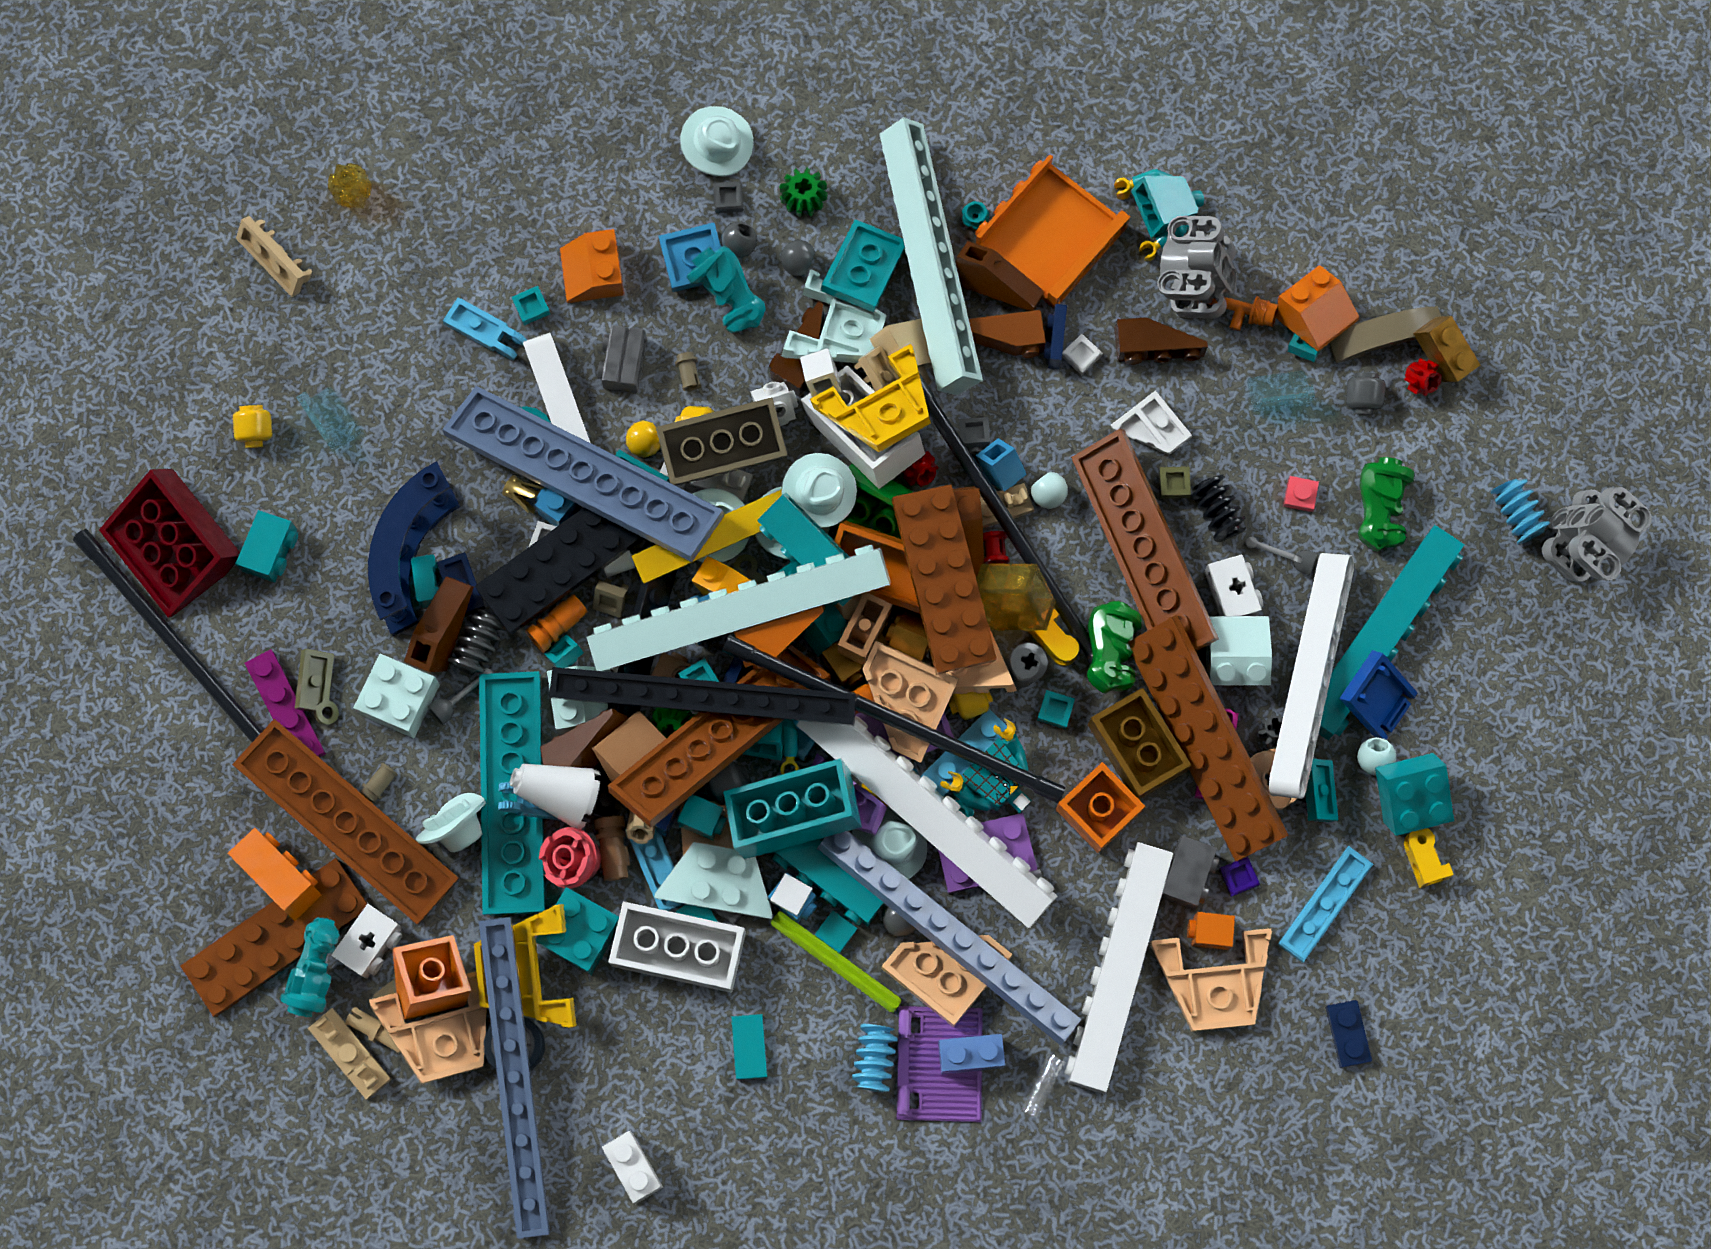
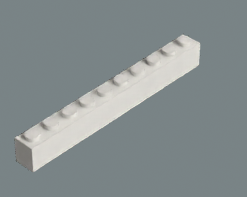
M855 716L854 726L798 722L797 726L835 760L841 758L850 769L851 774L1025 926L1030 928L1057 898V895L1053 892L1054 887L1042 877L1038 879L1029 872L1031 867L1019 857L1013 858L1006 852L1007 846L995 836L990 838L983 832L984 827L977 819L972 816L967 818L960 812L959 809L961 807L954 799L949 796L944 798L937 792V785L931 779L924 775L920 777L912 770L914 765L901 755L897 757L889 750L891 746L885 739L878 735L874 737L866 730L868 726L862 719Z

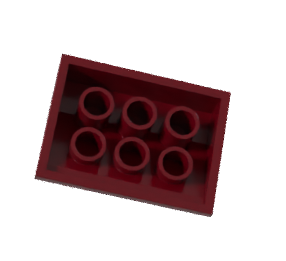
M150 469L99 529L168 618L173 617L222 579L235 565L240 554L239 550L173 469Z

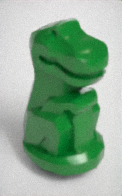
M1381 457L1378 463L1365 464L1360 475L1364 520L1358 530V537L1364 545L1375 552L1381 551L1386 547L1401 546L1407 538L1405 536L1407 534L1406 528L1403 525L1391 523L1390 519L1391 516L1402 515L1403 507L1401 501L1404 496L1405 486L1414 482L1415 472L1408 467L1402 466L1403 462L1401 460L1391 457Z
M1112 601L1094 607L1088 620L1093 658L1087 671V677L1089 682L1104 694L1110 691L1121 692L1129 690L1136 681L1133 668L1121 665V663L1131 658L1133 651L1128 642L1133 639L1134 633L1141 630L1143 619L1136 610L1131 609L1128 604L1120 601Z

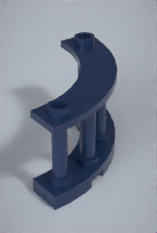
M437 461L422 469L397 491L383 511L370 544L368 557L370 593L379 619L385 620L392 637L419 623L411 598V559L416 557L420 544L429 530L431 531L443 518L460 508Z

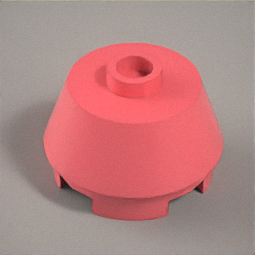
M566 827L556 831L552 836H548L544 840L540 848L539 860H542L546 873L544 876L550 882L561 888L567 887L572 889L582 885L597 873L601 863V854L597 844L585 831Z

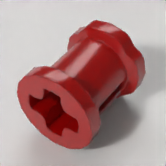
M1004 531L983 533L986 558H984L985 566H1003L1010 563L1009 557L1006 556L1005 540L1007 535Z

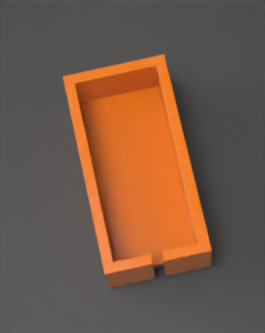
M847 520L841 522L834 541L850 557L856 555L855 549L871 544L874 550L878 548L882 550L891 584L867 591V593L893 605L920 613L902 539Z

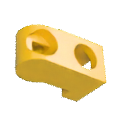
M1050 606L1029 623L1027 631L1055 663L1061 666H1069L1077 658L1079 644L1075 638L1066 635L1056 624L1059 613L1053 606Z
M1428 828L1410 832L1404 839V848L1419 889L1448 880L1454 875L1450 863L1441 866L1434 848L1435 836Z

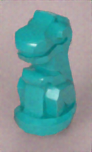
M724 245L715 252L711 247H708L692 260L696 267L687 274V279L691 284L701 283L710 294L715 296V304L718 307H722L727 303L732 307V310L724 315L722 320L726 330L730 333H737L747 328H757L765 313V303L751 292L740 262L734 252Z
M317 917L306 926L304 949L296 968H293L290 972L285 993H282L280 996L281 1002L288 1005L287 1011L292 1014L312 1017L313 1012L324 1011L327 1003L325 996L331 983V976L326 974L329 964L325 963L327 954L334 952V944H337L340 936L333 920Z

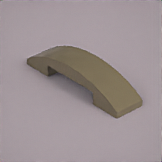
M1438 306L1395 312L1350 326L1329 343L1336 364L1363 357L1366 352L1415 340L1416 337L1413 334L1415 331L1435 317H1441Z

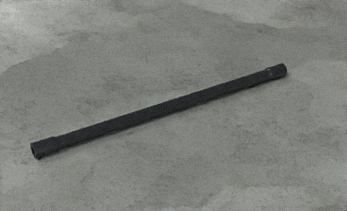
M920 375L930 419L973 485L979 488L981 497L1055 610L1059 613L1072 636L1077 640L1087 657L1088 663L1091 665L1093 652L1088 631L937 403L935 395L924 378Z
M87 529L78 532L73 538L76 545L99 567L247 738L253 742L262 730L106 554L104 548Z
M732 635L728 636L722 649L724 653L744 662L755 664L810 690L856 694L765 653L754 645ZM857 694L856 711L1024 786L1035 794L1057 804L1060 802L1066 788L1065 786L1043 776L1034 775Z

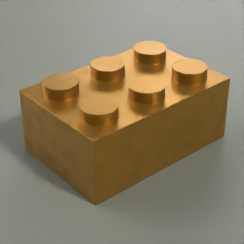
M1144 688L1137 690L1090 718L1088 727L1125 786L1139 800L1183 775L1191 767V763Z

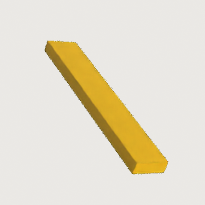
M782 489L724 514L723 519L693 562L760 533L759 527L761 524L757 520L782 496ZM659 545L652 546L631 556L643 584L692 563Z

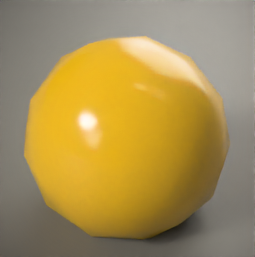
M642 420L633 423L627 430L626 445L632 454L646 458L655 455L661 448L656 426L652 422Z

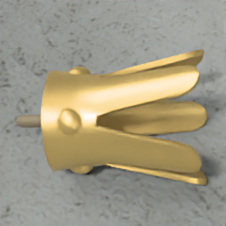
M515 475L511 476L507 482L501 481V483L505 484L502 492L503 496L514 500L527 513H535V508L521 495L531 499L536 498L539 492L528 486L540 489L545 487L523 482Z

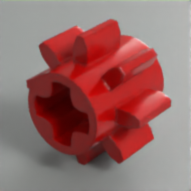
M1419 358L1418 362L1411 363L1405 371L1404 380L1410 383L1407 390L1416 395L1420 393L1423 396H1427L1428 393L1437 390L1442 374L1436 372L1439 365L1431 360L1426 361L1422 358Z
M926 451L924 456L902 471L904 474L903 478L910 486L916 482L922 487L934 480L936 470L939 469L934 462V456L929 451Z

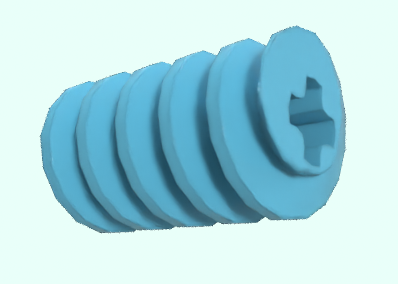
M1527 479L1510 480L1490 492L1493 495L1500 494L1495 499L1497 505L1506 504L1501 509V514H1512L1506 520V524L1509 526L1517 525L1512 530L1513 536L1523 535L1517 541L1518 545L1541 535L1550 524L1549 521L1540 522L1538 520L1545 513L1544 510H1533L1539 501H1528L1527 498L1534 491L1532 489L1523 491L1522 487L1528 482Z
M861 1024L860 1030L868 1035L858 1038V1042L866 1046V1048L856 1050V1054L864 1060L854 1062V1067L862 1071V1073L852 1075V1079L860 1084L853 1087L869 1091L888 1092L890 1088L882 1084V1080L892 1078V1075L885 1072L884 1068L894 1066L892 1061L886 1059V1055L896 1054V1050L888 1046V1043L898 1041L896 1036L890 1034V1030L895 1029L880 1025Z

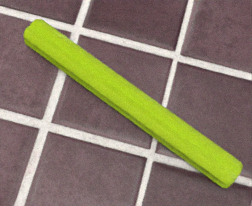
M779 911L773 917L771 925L889 1012L893 1013L896 1011L901 1003L900 997L783 912Z

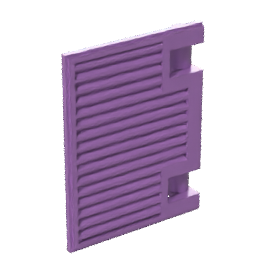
M899 1006L897 1120L981 1122L982 1070L941 1074L938 1041L942 1039L982 1036L983 1008H969L953 1028L929 1007ZM911 1018H920V1033H911ZM910 1093H919V1109H910Z

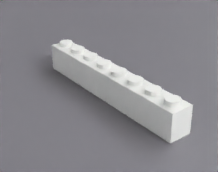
M1139 842L1135 845L1134 850L1128 849L1123 866L1128 867L1126 879L1120 878L1115 893L1116 896L1120 897L1117 908H1111L1107 925L1112 926L1109 938L1103 937L1099 949V954L1104 957L1101 967L1095 966L1090 984L1095 985L1092 997L1086 996L1082 1009V1014L1087 1015L1084 1027H1077L1073 1044L1078 1045L1075 1057L1069 1056L1064 1073L1069 1075L1068 1083L1102 1094L1107 1092L1172 860V852Z

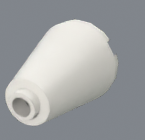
M522 764L519 769H514L510 779V786L514 787L513 792L519 797L573 828L582 829L586 822L581 820L585 814L591 815L594 809L600 781L594 780V777L600 775V772L592 768Z

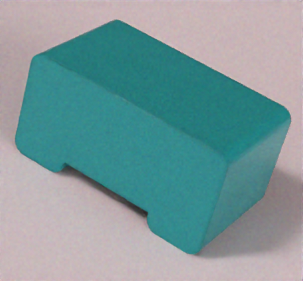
M433 554L413 557L411 559L416 600L422 608H427L439 589L436 573H439L440 570L437 564L438 561Z

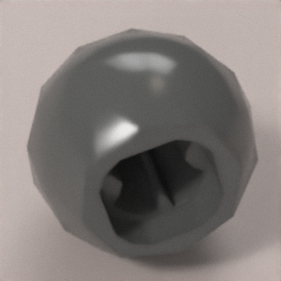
M745 222L730 223L725 227L721 236L722 246L725 245L730 248L737 258L749 256L755 250L758 242L757 234L753 227Z
M797 239L785 245L781 252V263L789 274L800 277L807 274L816 252L810 243Z
M888 905L884 907L882 922L890 934L897 937H905L916 930L915 927Z

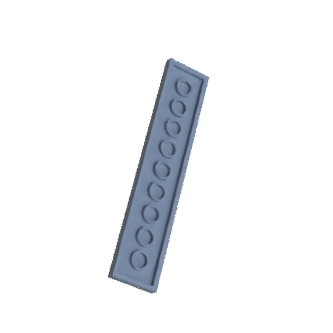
M475 386L442 429L446 437L690 562H693L724 517V511L709 502L478 386Z

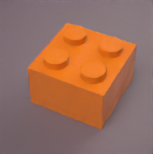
M1102 762L1058 803L1055 810L1099 853L1143 811L1145 805Z

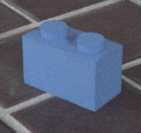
M1002 1034L942 1039L938 1041L941 1074L1002 1069L1005 1066Z

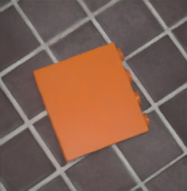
M1049 155L1044 161L1039 160L1030 171L1031 176L1025 182L1021 180L1012 191L1013 196L1007 202L1003 200L996 207L993 213L995 216L989 222L984 221L976 230L975 235L976 244L998 252L1044 290L1042 299L1055 308V304H1060L1128 228L1131 216L1123 210L1115 214L1053 166V156Z

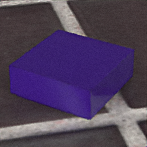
M1248 857L1219 868L1231 897L1260 885Z

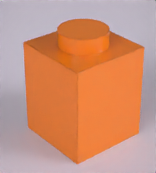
M1197 912L1194 915V920L1189 919L1187 938H1192V946L1229 950L1233 947L1235 916Z

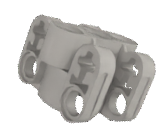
M1178 216L1172 219L1167 227L1168 237L1161 255L1160 277L1157 281L1158 288L1166 298L1170 299L1171 306L1178 316L1183 318H1218L1227 308V302L1223 293H1234L1236 289L1237 273L1232 262L1236 255V248L1231 239L1224 236L1225 230L1216 217ZM1179 226H1189V231L1185 236H1175V231ZM1211 227L1215 228L1216 231H1212L1210 235L1205 234V232L1210 231ZM1171 279H1175L1171 291L1165 290L1166 283ZM1216 299L1218 303L1213 304L1212 308L1209 309L1207 304L1212 303V300ZM1179 300L1191 301V304L1185 309L1177 307Z
M1610 487L1602 493L1592 489L1581 490L1574 495L1572 506L1561 508L1550 518L1548 527L1556 536L1548 538L1542 546L1543 557L1571 582H1582L1591 576L1603 581L1616 579L1621 572V566L1635 552L1642 532L1650 527L1652 523L1651 513L1647 507L1624 487ZM1634 511L1640 515L1638 527H1635L1631 522V516ZM1604 559L1608 560L1610 564V571L1607 575H1604L1600 568L1601 562ZM1575 562L1583 568L1580 576L1574 573L1573 565Z

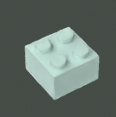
M379 654L353 708L360 716L415 738L428 711V706L432 703L440 684L430 674Z

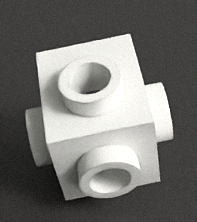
M770 382L765 384L763 388L750 391L753 402L773 398L780 426L796 419L794 408L798 407L797 398L794 390L789 391L785 382Z

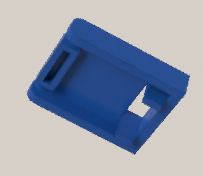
M1372 650L1339 699L1375 738L1387 740L1388 735L1383 729L1392 733L1411 705L1405 697L1401 696L1402 693L1412 699L1418 693L1383 653Z

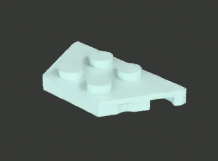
M693 842L654 896V899L772 919L771 907L756 856L744 859L735 849Z

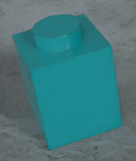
M692 794L687 798L677 822L679 827L713 841L716 834H722L728 818L724 817L725 810L723 807Z

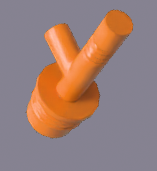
M1258 296L1255 297L1253 304L1224 297L1227 302L1226 309L1234 311L1229 326L1230 329L1240 331L1245 314L1250 315L1248 324L1273 327L1276 320L1277 304L1260 299ZM1213 299L1212 303H1210L1209 305H1213L1218 302L1216 299Z

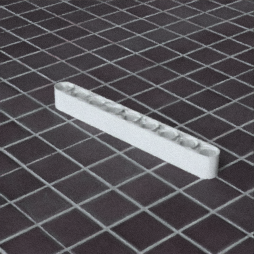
M551 333L524 341L523 345L551 423L590 443ZM628 550L604 568L607 578L635 568L630 551Z
M1321 553L1319 556L1269 779V792L1271 796L1303 799L1305 796L1353 577L1354 559L1352 555Z

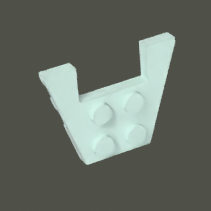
M810 269L802 295L830 304L820 339L790 330L781 357L800 359V357L828 348L833 361L858 363V359L874 349L870 338L883 329L887 315L877 309L873 313L822 292L821 284L823 280L819 278L820 274Z

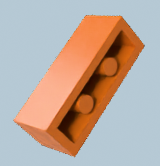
M253 828L228 854L287 915L296 921L322 896L314 887L318 881L306 869L300 873L295 868L299 862L287 850L281 854L277 850L281 844L269 832L262 835L256 828Z

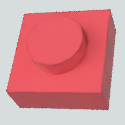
M1289 476L1283 507L1313 512L1319 481Z

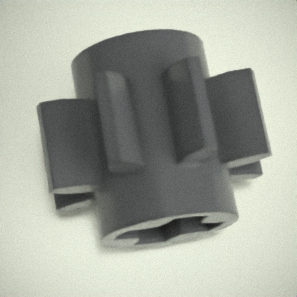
M1274 711L1272 712V717L1268 720L1261 719L1262 726L1265 729L1258 732L1261 739L1268 738L1266 740V747L1268 749L1272 746L1277 747L1279 735H1275L1274 729H1281L1283 717L1277 716Z

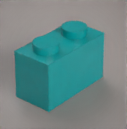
M258 510L235 564L244 573L275 583L277 577L282 576L286 569L287 560L285 558L289 548L293 549L297 543L298 532L296 526L290 520Z

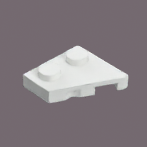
M1156 390L1111 424V428L1114 431L1121 428L1126 431L1129 438L1168 456L1192 438L1191 433Z

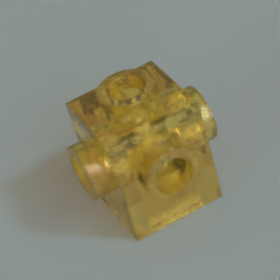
M348 163L346 166L336 164L334 174L331 173L328 179V190L331 192L336 204L348 208L357 207L364 209L366 199L371 194L372 181L369 180L365 169L359 165Z

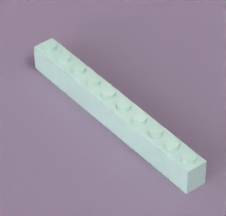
M903 117L880 133L882 151L886 160L888 177L891 182L893 199L903 235L905 252L908 257L917 305L920 310L922 327L929 350L928 354L934 372L935 384L938 391L960 395L982 382L983 378L924 126L922 123Z
M872 544L855 549V556L844 559L843 553L825 558L827 563L825 565L815 567L814 562L796 567L797 573L786 576L784 571L768 575V582L757 585L755 580L738 584L739 590L727 593L726 588L708 593L710 599L698 602L697 597L679 602L681 608L670 611L668 606L651 610L652 616L640 619L638 614L622 619L623 625L612 628L611 623L593 628L594 634L586 638L596 670L603 671L891 584V580L881 548L874 550Z

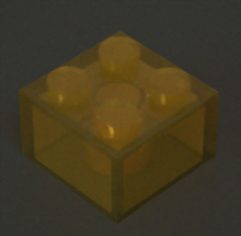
M981 564L976 581L986 619L991 630L1046 631L1056 601L1038 565Z

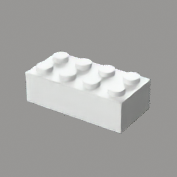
M845 366L838 372L842 392L838 394L847 406L875 392L848 366ZM811 393L801 399L808 420L878 489L925 455L921 437L917 431L888 448L877 452L815 410L810 401L812 398Z
M623 902L608 963L612 967L732 993L746 931L745 928Z

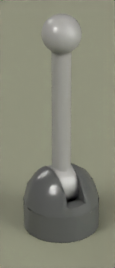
M1248 537L1245 542L1248 548L1257 547L1293 560L1296 570L1309 576L1318 554L1310 550H1301L1294 555L1260 543L1255 537Z
M485 668L484 673L481 674H491L493 672L491 669ZM479 677L451 700L440 698L428 706V709L440 724L444 725L451 719L454 714L453 705L479 685Z

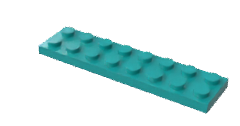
M540 671L479 674L481 796L486 801V804L481 808L482 914L484 916L541 913L546 910L545 871L542 860H539L540 848L544 842V819L517 816V813L498 810L499 802H517V795L500 792L499 784L510 782L514 769H519L522 764L543 765L540 750L542 746Z

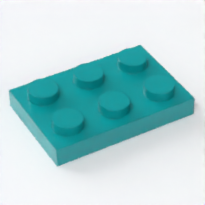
M855 219L821 284V291L874 313L905 251L903 238Z

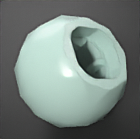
M1049 472L1032 485L1031 495L1034 502L1039 506L1052 509L1063 504L1068 495V486L1062 476Z
M1377 737L1368 739L1361 744L1358 750V763L1367 774L1376 776L1375 767L1396 762V751L1392 744L1385 739Z

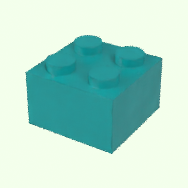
M1434 753L1375 767L1383 823L1395 836L1454 821L1447 765Z
M566 887L556 905L564 904L567 932L538 935L536 943L592 976L615 936L619 916Z

